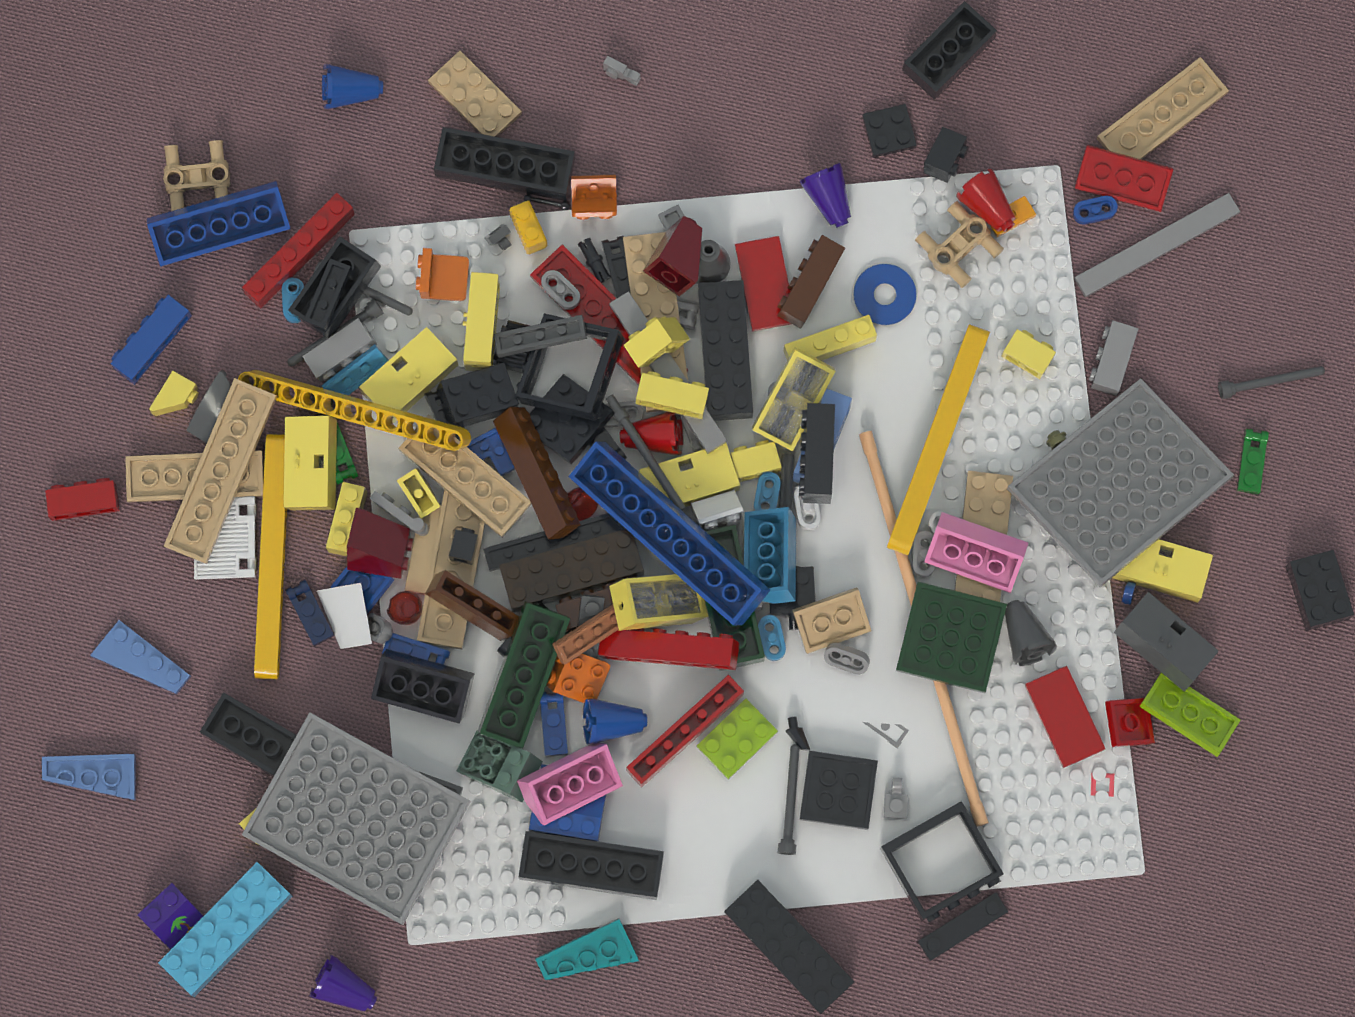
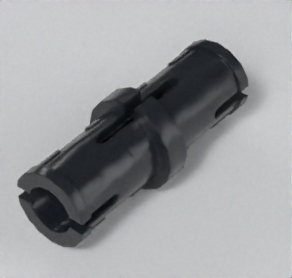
M591 238L584 239V242H579L578 246L587 260L585 262L587 267L591 268L595 277L601 283L605 282L604 279L609 280L611 276L602 262L603 257L601 254L598 255Z

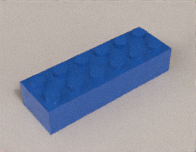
M277 181L147 218V226L160 266L290 229Z

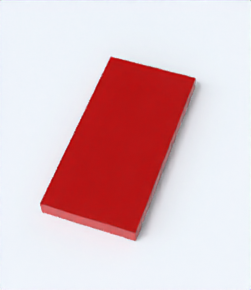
M1087 145L1075 189L1100 196H1111L1115 200L1161 212L1174 168Z
M779 236L735 244L752 332L790 325L791 323L777 316L780 308L777 307L783 295L788 297L790 293Z
M1067 666L1025 684L1026 690L1063 768L1105 750V746Z

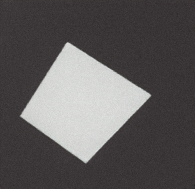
M361 583L317 590L340 649L372 644Z

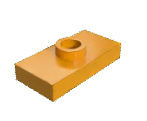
M1025 196L1010 203L1016 217L1014 220L1015 225L1010 230L1036 217L1035 211ZM990 226L996 237L1006 233L1003 230L998 232Z

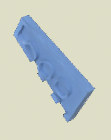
M118 620L90 655L97 660H101L174 694H177L191 677L120 620Z
M111 754L42 757V780L136 801V755Z

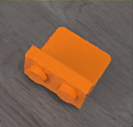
M616 175L571 176L572 217H577L580 220L589 219L590 217L610 219L617 215Z
M423 248V254L418 255V268H421V277H416V290H419L420 297L422 299L464 301L467 293L469 259L463 256L435 255L431 248Z
M583 653L564 665L560 662L557 655L546 686L555 693L582 703L586 699H597L609 672L610 665L605 661Z

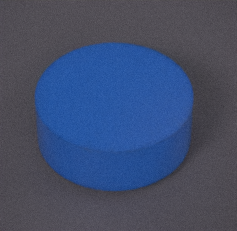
M1130 581L1126 583L1122 598L1124 604L1131 605L1136 583Z

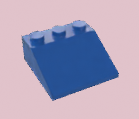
M606 795L546 825H542L532 812L529 831L598 842Z

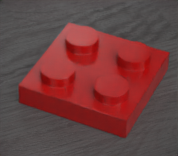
M1144 698L1105 702L1112 747L1150 745L1155 743L1151 715L1139 707Z

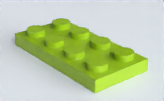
M1160 673L1139 706L1216 757L1219 756L1240 722L1239 718L1191 687H1188L1184 692L1162 673Z

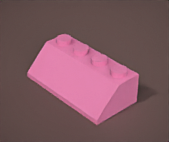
M942 512L924 562L1011 593L1024 559L1028 542Z
M604 743L590 744L517 780L526 804L542 825H546L623 786L608 746Z

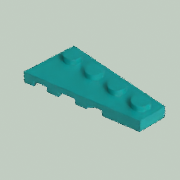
M619 918L535 958L545 980L639 961Z

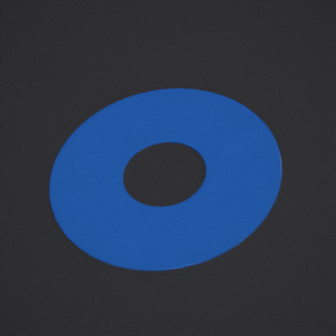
M878 264L865 270L857 279L854 287V301L859 312L863 316L870 315L873 323L880 325L895 324L905 319L913 310L916 302V287L910 275L900 267L891 264ZM880 284H890L896 291V298L889 305H881L874 298V290Z

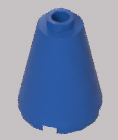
M324 64L323 70H327V75H322V100H327V104L323 105L324 109H333L378 99L379 94H383V81H379L378 76L330 64Z
M593 698L586 699L584 702L583 718H585L586 726H583V733L586 744L593 745L640 733L644 727H647V714L643 713L642 709Z

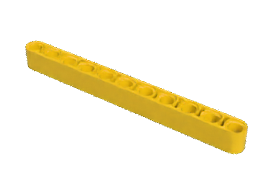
M968 325L889 539L887 548L905 555H908L990 331Z
M260 370L243 372L238 377V380L250 384L249 378L251 376L254 380L253 386L277 395L276 401L455 451L465 448L471 442V435L465 428ZM270 382L274 384V391H271L269 387ZM290 388L294 389V398L290 395ZM311 393L315 396L314 403L310 399ZM331 399L336 403L335 409L331 407ZM352 405L356 407L355 415L351 411ZM372 411H375L377 414L376 421L372 418ZM393 416L396 417L398 421L397 427L394 426L392 422ZM414 422L417 423L419 427L418 433L415 432L413 429ZM435 428L439 431V438L434 436ZM455 434L460 437V444L455 442Z
M266 434L254 666L255 679H279L287 523V508H284L285 435Z

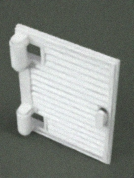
M255 496L234 498L208 563L205 564L194 559V580L252 578L256 576ZM240 505H247V515L240 516ZM240 559H247V569H240Z

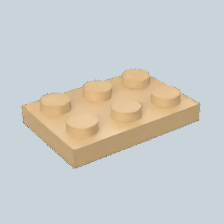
M857 587L792 610L807 654L825 648L831 643H839L871 632Z

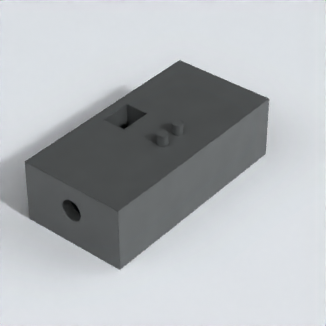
M1149 592L1114 631L1118 637L1184 692L1219 652Z

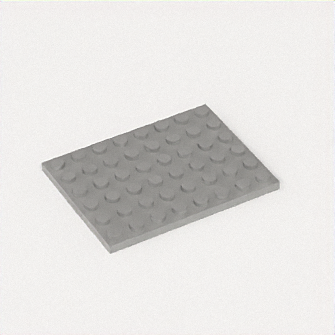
M1140 378L1013 481L1007 490L1099 587H1102L1230 481L1234 474Z
M309 712L242 835L403 925L471 801Z

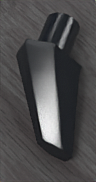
M789 717V729L785 730L786 733L801 750H810L803 728L798 727L797 717Z

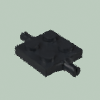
M796 566V601L776 604L769 603L770 615L789 617V630H798L792 610L816 602L813 566Z

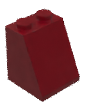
M686 216L681 217L666 231L643 272L680 297L698 280L702 228L697 225L695 220Z
M356 508L347 543V570L401 579L403 570L407 571L409 566V557H406L407 552H412L414 538H410V528L361 508Z

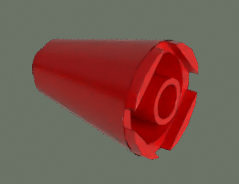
M987 169L989 173L984 174L982 171L962 186L965 191L962 194L958 191L956 197L995 230L1007 232L1015 225L1014 220L1016 217L995 172L992 169Z
M665 412L632 423L650 452L670 455L682 454L683 450H678L679 445H683L684 442L682 420H677L676 413ZM623 427V430H620L621 444H624L626 448L637 449Z

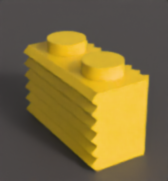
M525 201L511 207L509 210L510 218H512L517 234L521 238L526 254L530 255L546 248L547 239L530 201Z

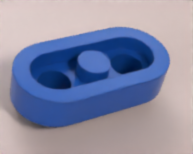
M1101 196L1080 201L1074 207L1073 218L1082 225L1108 220L1114 217L1118 205L1111 196ZM1102 206L1109 207V211L1104 212ZM1086 211L1088 216L1082 217L1080 212Z

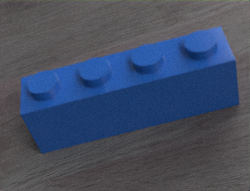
M167 295L165 299L161 298L155 305L156 310L152 315H147L142 320L141 328L127 338L126 346L122 350L116 351L111 359L113 369L134 385L192 317L190 311L170 295Z

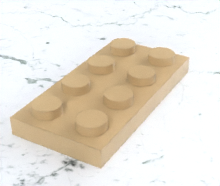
M461 51L455 54L428 79V83L480 134L498 137L522 114V111Z

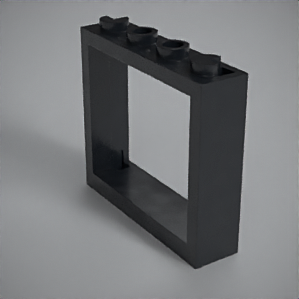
M544 313L541 323L565 318ZM585 322L587 337L604 340L606 343L584 407L531 395L548 347L529 351L528 361L524 363L522 368L523 375L521 381L516 385L518 389L515 396L524 405L597 421L624 341L621 332L617 329Z
M962 801L880 848L921 921L927 919L928 922H931L941 916L939 911L946 907L949 911L961 904L959 900L966 896L968 899L981 893L979 889L985 885L991 888L1001 882L999 877L1004 874ZM959 815L992 873L925 911L892 852Z

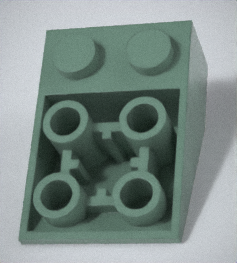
M477 730L457 772L505 796L523 802L524 798L517 780L539 770L543 761L526 750L479 734Z

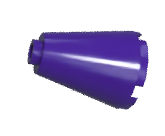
M840 163L799 180L801 186L830 226L835 224L836 228L849 223L847 219L851 217L843 169Z
M330 955V958L324 963L315 980L317 986L315 989L312 988L309 994L310 997L364 1012L367 1008L371 1010L377 1000V997L374 996L375 990L333 955Z

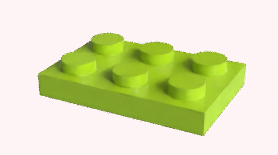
M745 699L696 747L729 780L778 733V730Z

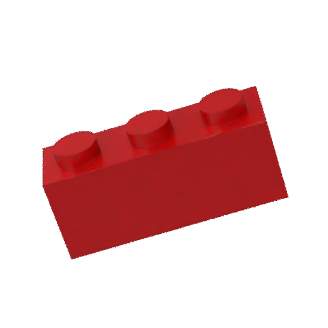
M110 478L97 479L96 483L87 484L86 481L75 482L74 486L69 487L54 485L51 486V489L45 490L48 517L52 521L120 511L117 486L113 480L110 481Z

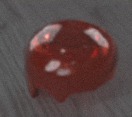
M580 487L574 488L567 493L569 502L576 511L579 521L588 519L597 510L598 503Z
M402 591L390 598L389 607L386 611L393 622L399 625H412L420 618L423 604L417 594L410 591Z

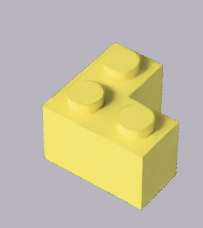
M654 317L645 324L646 328L641 332L638 330L628 337L629 341L624 344V347L638 367H648L664 353L675 352L688 342L690 338L676 317Z

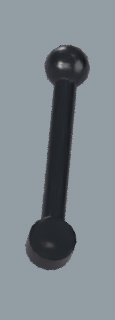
M530 194L524 196V201L558 206L562 210H568L570 207L568 201L560 203L535 198Z

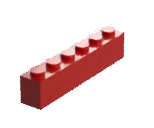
M336 193L242 287L245 295L261 309L282 288L283 283L287 279L292 278L355 215L353 207Z
M644 628L621 631L618 629L600 641L598 655L607 660L736 670L739 642L733 639L732 635L728 634L710 637L711 634L697 632V636L680 630H676L675 634H670L663 629H653V632H645Z
M728 674L626 767V771L642 788L744 695V690Z

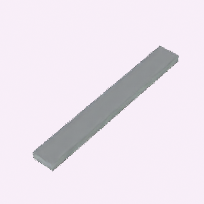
M1228 193L1077 275L1074 280L1086 298L1238 215L1240 210Z
M629 291L609 303L629 336L638 330L641 332L646 328L645 324L648 320ZM664 353L649 365L653 372L661 375L660 377L667 379L678 377L683 382L689 383L670 353ZM706 408L703 419L682 415L707 454L727 443V439Z

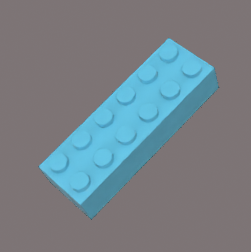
M256 862L158 963L191 996L195 997L293 896Z

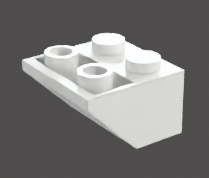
M735 490L691 503L695 522L704 531L716 529L723 525H738L739 521L743 519V508Z

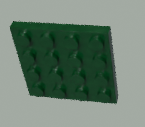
M917 582L896 671L986 693L1007 604Z

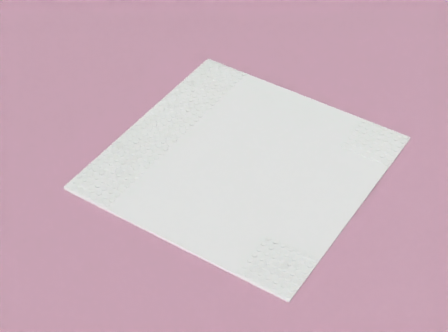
M1058 165L994 171L1009 204L1025 196L1035 211L1036 217L999 237H996L990 225L986 222V226L991 230V236L1004 250L996 258H993L982 245H977L958 264L972 278L963 288L949 274H943L934 268L933 263L928 259V253L915 239L923 231H926L937 244H942L961 225L947 211L956 201L970 215L973 214L979 217L960 202L956 196L958 191L962 194L965 191L962 186L980 172L956 174L955 177H950L948 183L934 177L845 184L851 217L847 219L849 223L836 228L835 224L830 226L804 188L617 205V215L610 219L590 217L589 219L580 220L577 217H572V210L535 213L547 239V247L530 255L526 254V250H524L521 238L517 234L510 215L357 229L349 232L350 243L377 260L381 265V268L368 287L413 309V313L408 316L377 301L384 314L378 318H368L363 321L376 341V346L390 360L427 327L458 361V366L443 380L473 372L465 371L463 362L466 326H463V321H467V317H463L464 312H468L471 272L499 275L500 293L496 333H499L502 325L506 326L508 320L532 326L541 323L544 313L563 318L570 317L530 277V274L562 244L594 275L591 268L587 267L585 263L587 260L578 246L579 242H584V239L591 238L598 255H602V262L610 275L601 241L607 239L609 241L616 240L619 236L627 237L666 232L658 214L676 205L680 206L684 216L695 220L697 225L702 228L701 242L713 240L727 251L730 257V270L727 277L721 282L741 280L735 244L779 236L789 284L793 277L798 278L801 273L797 269L803 258L808 260L811 254L808 249L814 239L818 241L821 235H824L845 247V250L801 329L790 324L752 332L745 299L753 418L715 421L727 439L730 453L734 452L733 449L740 446L751 448L755 447V444L760 441L768 440L769 443L774 442L754 432L752 426L768 398L769 386L777 381L787 362L783 351L784 344L863 317L854 301V287L857 279L865 270L878 264L895 265L910 275L916 287L914 308L905 319L890 325L873 323L877 333L876 342L822 360V362L835 368L836 371L827 389L851 397L852 402L833 452L831 504H819L821 520L817 528L805 530L799 525L794 501V493L797 487H799V483L793 481L792 513L796 517V566L814 567L816 601L856 587L859 589L871 632L839 643L865 652L870 659L867 671L857 675L829 665L824 659L827 647L807 654L799 630H789V617L784 615H774L781 623L786 645L785 655L778 661H770L765 657L764 662L737 667L736 670L719 671L716 668L607 660L598 655L597 659L607 662L610 665V669L597 700L639 708L643 710V713L647 714V727H644L642 732L600 742L607 744L623 786L606 794L598 842L664 851L657 900L519 880L525 831H529L532 810L525 800L519 802L457 772L479 728L504 659L497 650L505 640L500 641L467 621L463 649L433 645L450 651L449 658L445 660L444 665L475 673L465 715L460 724L388 704L392 757L417 772H422L463 787L461 796L471 801L406 919L407 938L410 945L599 928L618 918L622 925L723 916L726 915L724 911L757 879L785 909L908 898L881 852V846L961 801L973 820L970 803L933 680L896 671L911 605L895 551L887 548L890 534L859 434L867 431H872L879 461L896 518H898L968 325L990 331L918 527L917 535L921 531L931 532L929 520L935 512L943 511L960 519L963 518L968 471L1013 476V481H1015L1052 451L1051 447H1048L1046 444L1050 433L1059 430L1060 433L1065 432V437L1068 438L1091 419L1061 170ZM502 224L506 225L511 231L505 236L512 244L506 250H502L497 243L489 245L485 240L487 235ZM978 226L970 227L971 232L975 234L981 232ZM423 248H431L435 255L463 256L469 259L467 293L464 301L422 299L420 297L419 290H416V277H421V268H418V255L423 254ZM619 248L611 250L612 254L620 253ZM944 255L938 257V261L943 264L949 262L948 257ZM604 279L605 282L602 284L616 297L612 279ZM695 283L680 297L677 296V301L699 306L698 284ZM880 284L874 290V298L881 305H889L894 302L896 291L890 284ZM364 294L361 295L355 304L356 315L365 310L364 307L367 306V303L372 298ZM698 310V314H695L694 321H696L695 329L683 328L690 338L683 345L686 368L688 369V382L690 384L692 382L705 384L700 312ZM680 311L679 317L685 318L686 312ZM1017 329L1028 331L1034 336L1033 339L1040 343L1044 341L1050 344L1056 352L1041 379L1036 378L1001 357ZM591 337L548 347L531 395L543 398L563 374L589 392L603 349ZM497 360L493 361V366L497 365ZM403 361L395 368L398 372L406 363ZM617 363L603 403L607 404L606 398L612 394L618 402H636L639 385ZM507 370L516 394L518 389L516 385L521 381L523 373ZM439 383L433 389L430 390L432 393L437 391L436 388L438 387ZM778 391V393H777L776 396H777V397H782V396H783V392H782V391ZM362 394L363 400L368 401V400L365 398V396ZM425 396L407 411L423 417H427L429 414L435 420ZM440 399L437 400V405H441ZM518 400V407H525L529 413L534 409L533 406L521 404ZM642 406V420L668 411L646 413L645 406ZM372 411V418L376 421L377 414L375 411ZM635 411L628 412L631 418L636 416ZM496 418L466 426L465 429L469 431L471 440L494 429L493 420ZM395 421V422L393 423L394 426L397 427L398 421ZM414 422L413 429L415 430L418 425ZM365 426L371 495L374 491L380 495L385 492L395 500L392 504L398 508L401 505L412 512L410 517L413 519L418 518V513L397 482L399 478L418 468L431 487L439 504L442 505L444 488L399 451L398 448L407 438ZM623 426L605 427L616 444L627 457L625 460L638 472L639 469L648 467L639 450L626 448L624 444H621L620 430H623ZM684 427L683 445H679L678 450H683L682 454L670 455L651 452L657 463L694 453ZM801 437L793 451L775 443L780 463L783 453H792L794 455L793 474L802 452L800 451ZM543 444L554 469L558 473V478L568 494V499L577 513L578 520L582 521L608 513L568 477L589 451V445L571 465ZM490 458L484 460L485 463L497 472ZM688 464L679 467L680 471L691 469L692 465ZM516 470L502 476L528 498ZM781 472L775 473L781 479ZM759 478L740 482V491H736L743 508V519L736 525L743 561L745 512L755 511L754 500ZM771 481L765 483L767 488H772L774 485ZM779 492V497H778L777 508H779V503H780V492ZM1011 494L1007 535L1028 542V546L1012 591L1009 593L1001 590L1000 602L1006 604L1014 600L1025 602L1054 639L1057 649L1050 656L1048 653L1041 656L1043 660L1027 666H1019L1018 663L1015 665L1004 615L986 693L946 684L980 800L983 803L988 819V824L977 828L1004 873L999 877L1001 882L991 888L985 885L979 890L1142 875L1145 872L1131 750L1130 746L1112 747L1105 706L1106 701L1124 699L1117 635L1114 633L1116 625L1110 580L1102 587H1099ZM371 500L373 514L405 526ZM763 503L761 505V508L763 510L769 509L770 507L767 503ZM532 504L503 537L499 536L488 525L485 524L474 588L510 611L512 610L500 569L489 571L483 548L543 532L544 529ZM691 506L686 507L683 512L695 522ZM806 516L805 521L811 523L813 517ZM619 523L620 530L626 529ZM410 529V538H415V532ZM634 537L644 569V576L641 577L676 574ZM926 540L920 542L922 547L929 546ZM913 544L908 554L911 568L913 557ZM408 551L406 556L409 557V564L412 554L411 551ZM924 562L919 564V567L922 570H926L928 568L927 564ZM935 566L930 576L919 577L912 569L916 585L917 582H922L955 591L956 573ZM403 570L402 578H393L395 580L379 599L381 617L391 624L393 633L417 640L425 595L405 591L408 570ZM603 588L595 589L594 592L603 590ZM578 594L571 597L572 599L581 597V595ZM559 600L544 605L550 610L557 612L555 605L559 604ZM768 602L762 604V610L755 611L757 624L762 617L770 615V605ZM521 611L514 612V613H515L516 615L520 616ZM708 617L693 624L644 628L645 632H653V629H663L670 634H675L676 630L689 632V635L697 636V632L711 634ZM767 624L765 629L772 631L774 627L771 624ZM776 646L770 648V652L773 654L779 651ZM431 653L429 661L435 662L437 655ZM1067 666L1105 746V750L1063 768L1026 690L1025 684ZM729 674L744 690V695L641 788L626 771V767ZM547 686L545 687L544 692H547V694L555 693ZM563 696L568 755L590 744H586L583 733V726H586L585 718H583L584 703ZM747 699L778 730V733L728 780L696 746L742 701ZM557 702L548 703V709H557ZM539 703L523 750L532 753L542 760V764L549 765L568 755L545 757L541 704ZM789 717H797L798 727L803 728L810 750L799 749L792 838L795 840L794 844L797 845L796 855L777 853L778 843L781 842L784 834L790 747L796 744L785 731L789 729ZM863 722L870 723L896 742L904 731L895 724H900L909 731L897 749ZM881 724H890V728L884 731L881 729ZM809 751L878 760L868 830L799 820ZM1091 772L1092 777L1096 780V791H1098L1095 796L1091 795ZM1106 773L1115 774L1114 797L1109 796L1107 793L1109 792L1110 778H1105ZM893 778H902L901 795H908L907 819L884 818L885 794H892ZM959 815L892 852L917 897L958 893L992 873Z

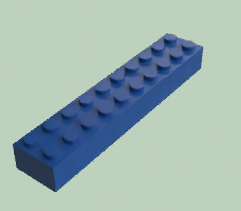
M596 441L568 476L733 626L743 625L770 592V589L606 442Z

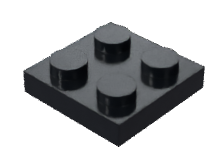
M906 104L862 114L873 158L917 147Z

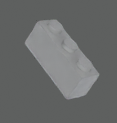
M357 318L302 357L315 377L321 382H327L339 370L345 368L374 344L377 345L365 324Z
M1113 320L1110 327L1105 326L1102 339H1105L1104 347L1099 346L1095 358L1099 360L1097 368H1092L1089 380L1093 381L1092 389L1114 396L1118 395L1139 328Z

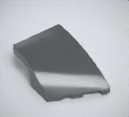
M224 370L219 371L186 430L205 443L208 442L231 387V383L226 378L227 373Z

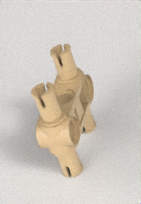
M223 140L209 141L211 161L206 164L180 165L178 145L164 146L166 166L163 169V179L166 192L170 194L171 211L184 208L183 193L188 190L212 188L214 189L215 198L228 195V188L231 185L228 162L224 160ZM218 169L225 171V176L222 180L214 179V172ZM173 174L180 175V182L176 185L169 183V178Z
M956 201L947 211L961 225L942 244H937L926 231H923L915 241L928 253V259L933 263L937 271L946 275L949 274L963 288L972 278L958 264L977 245H982L993 258H996L1004 248L991 236V230L986 226V222L982 218L973 214L970 215ZM978 226L981 232L975 234L971 232L970 227ZM944 255L948 257L949 262L943 264L938 261V257Z

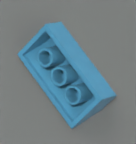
M789 507L745 512L744 566L770 589V592L762 601L772 604L796 601V517Z

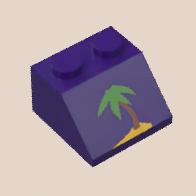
M173 883L138 914L141 920L170 950L203 917L200 911Z

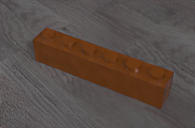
M510 407L493 420V423L547 538H564L581 525L577 518V513L573 509L568 499V494L558 478V473L549 459V454L540 440V435L531 421L529 412L525 407Z

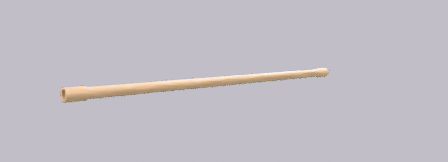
M867 431L859 434L864 454L868 460L891 537L897 518L877 454L872 431ZM895 551L909 602L912 606L917 585L908 555ZM933 681L970 803L973 821L976 827L988 824L986 812L980 800L945 683Z

